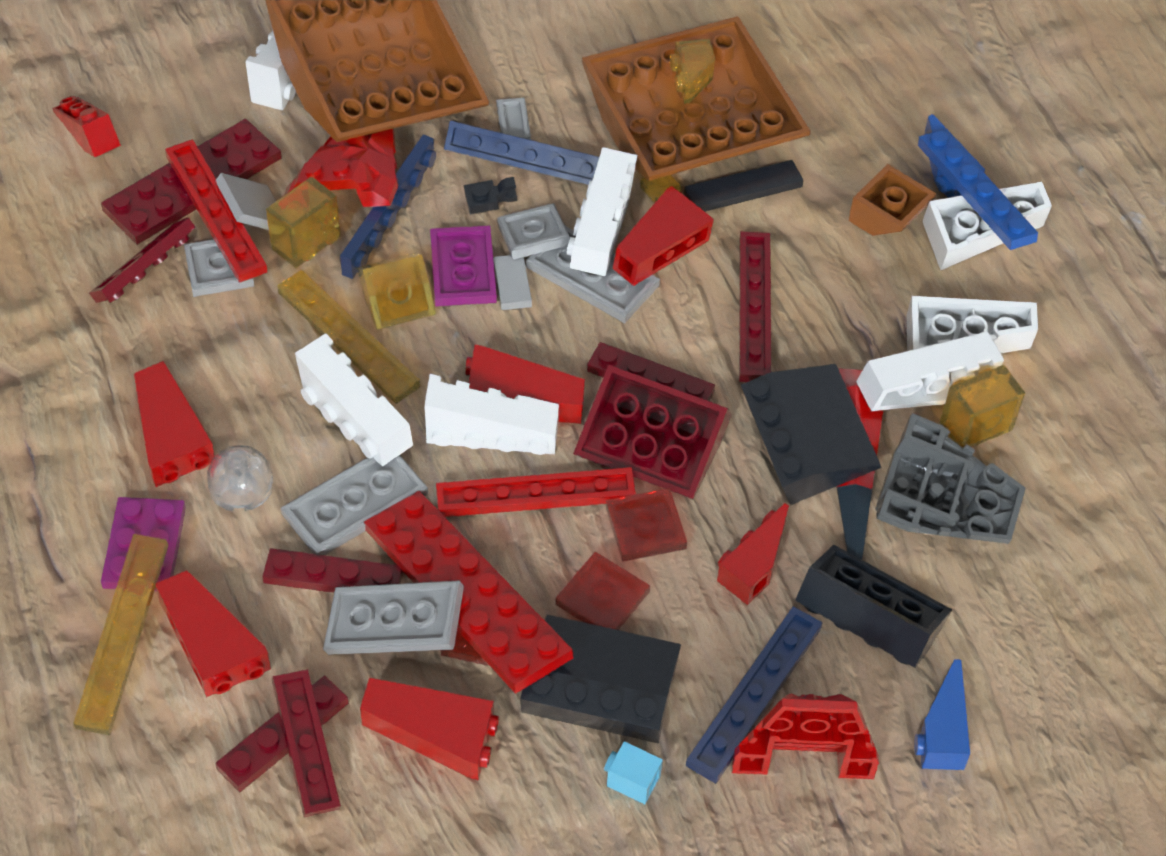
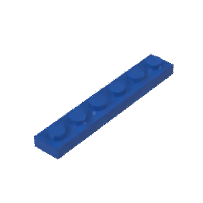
M945 129L919 136V148L1009 250L1037 242L1038 232Z

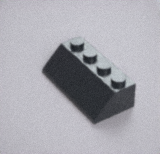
M832 545L809 567L795 601L804 605L809 612L822 615L834 622L838 628L854 633L863 638L868 645L880 648L893 655L898 662L911 665L914 668L925 657L952 612L951 608L836 545Z

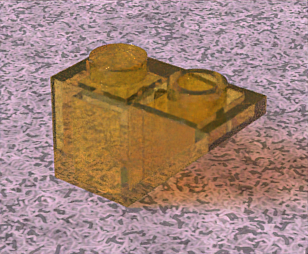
M710 39L675 42V54H670L671 71H676L677 74L675 75L676 91L682 93L684 104L690 103L713 80L715 57Z

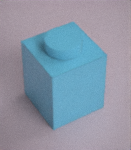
M624 741L618 753L612 751L605 764L604 771L608 772L607 787L646 804L661 776L663 759Z

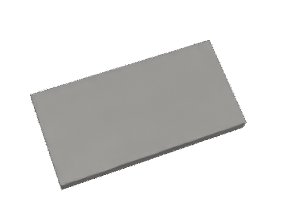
M566 227L569 236L575 238L576 236L573 235L574 230ZM568 246L533 254L526 260V267L623 323L629 320L660 285V279L651 275L633 286L613 270L615 253L612 254L606 276L570 268L571 255H567Z
M400 455L384 466L380 465L373 457L371 459L367 457L281 507V513L313 554L326 555L365 532L364 521L417 491H420L424 496L427 495L428 487Z
M460 581L335 587L323 650L328 655L453 650L464 585Z

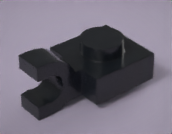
M514 177L501 180L497 186L493 185L492 180L463 185L470 215L498 210V202L517 201Z

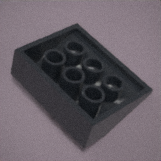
M836 364L770 372L741 384L790 505L882 468Z
M547 614L545 621L573 649L574 658L522 690L520 697L521 712L659 743L681 644Z

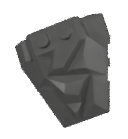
M912 413L904 428L899 445L891 458L875 510H877L876 518L907 532L1009 544L1012 540L1026 488L993 463L986 466L974 457L973 453L975 450L968 444L962 448L948 437L950 431L944 426Z

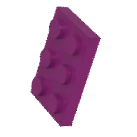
M490 226L430 229L435 306L497 303Z
M118 497L101 577L103 589L157 591L155 583L174 576L186 510L184 500Z

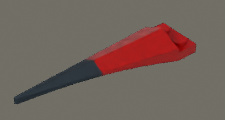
M838 368L877 455L883 410L871 411L856 382L863 370ZM875 471L836 486L846 550L861 560L863 558Z

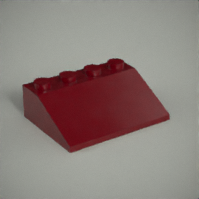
M608 365L573 454L610 469L632 467L634 478L694 499L722 442L732 414L724 406Z

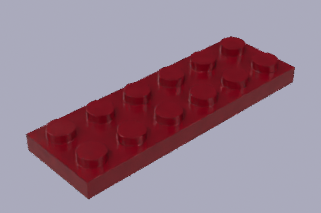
M246 118L197 146L216 179L220 173L247 180L282 159L281 150ZM170 163L101 202L102 211L136 245L197 210Z

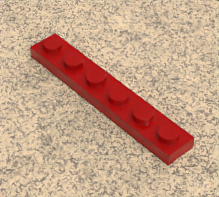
M191 139L166 148L165 153L169 163L238 282L241 283L267 273V264L244 225L236 221L217 185L214 174L194 140Z
M632 467L436 483L438 510L444 517L635 502L636 500Z

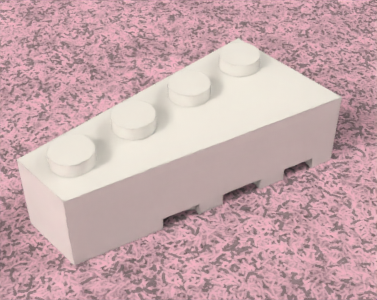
M272 30L268 35L267 45L260 44L256 48V54L258 55L247 58L246 69L251 102L283 111L288 101L293 100L296 90L281 62Z
M602 147L593 180L588 185L587 200L583 199L581 218L576 219L573 235L576 237H570L567 255H571L570 268L606 276L630 201L637 155Z
M1042 182L999 189L1035 229L1044 225L1052 205ZM963 196L929 201L922 222L940 270L1003 244L1000 238Z
M912 296L906 315L907 351L988 331L999 352L1006 353L1031 349L1038 331L1037 303Z
M987 331L870 360L865 365L856 382L871 411L973 402L980 399L1004 362V359Z
M325 333L295 353L303 387L301 394L309 405L312 406L314 404L321 411L323 417L329 423L334 422L346 439L349 441L353 439L360 446L366 457L370 459L373 457L380 465L384 466L413 446L410 425L383 395L377 398L375 389L364 374L359 378L356 376V373L350 366L351 360L344 352L339 355L332 349L333 340Z
M429 375L425 400L427 443L439 446H465L471 449H499L504 452H532L538 455L555 454L559 404L521 395L512 399L501 393V390L489 388L487 392L470 389V383L457 380L456 384L453 385L440 382L441 376Z

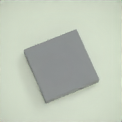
M220 173L216 179L217 185L237 222L279 233H284L287 230L289 224L268 185Z
M554 203L497 218L498 227L513 260L568 246L570 236Z
M214 239L184 244L193 297L254 287L253 278L241 283L238 282Z

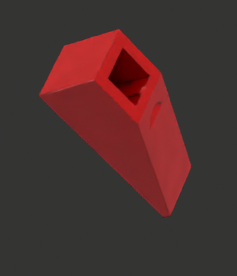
M70 96L64 98L59 102L60 105L52 108L53 112L82 149L91 156L97 157L121 146L109 114L80 97Z
M786 503L777 511L771 510L764 517L761 526L755 531L749 530L741 539L740 545L733 551H726L718 561L717 582L746 605L756 598L770 583L789 508V505Z

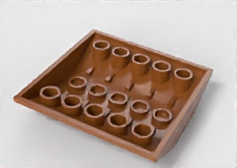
M265 0L281 62L304 109L336 142L485 107L490 103L437 0Z
M738 16L582 57V64L602 121L619 151L637 155L635 170L648 181L806 137L811 133Z

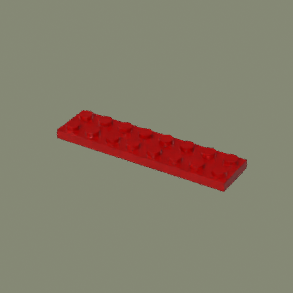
M420 491L364 521L365 531L413 583L460 581L464 585L457 631L515 694L574 658L573 649Z

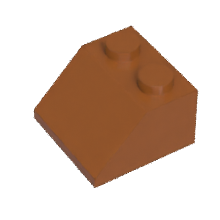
M887 164L853 197L848 221L872 236L902 232L928 206L929 201H933L936 198L937 193Z

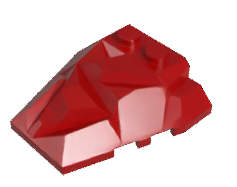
M394 128L339 142L330 137L303 165L298 175L287 186L279 204L281 211L308 210L316 191L356 189L363 207L391 206L399 186L398 178L395 174L397 162L394 157L396 152Z
M791 693L782 698L735 748L732 773L767 775L773 750L837 752L838 778L874 779L879 765V755L856 701L842 694L822 697L814 694L797 696Z

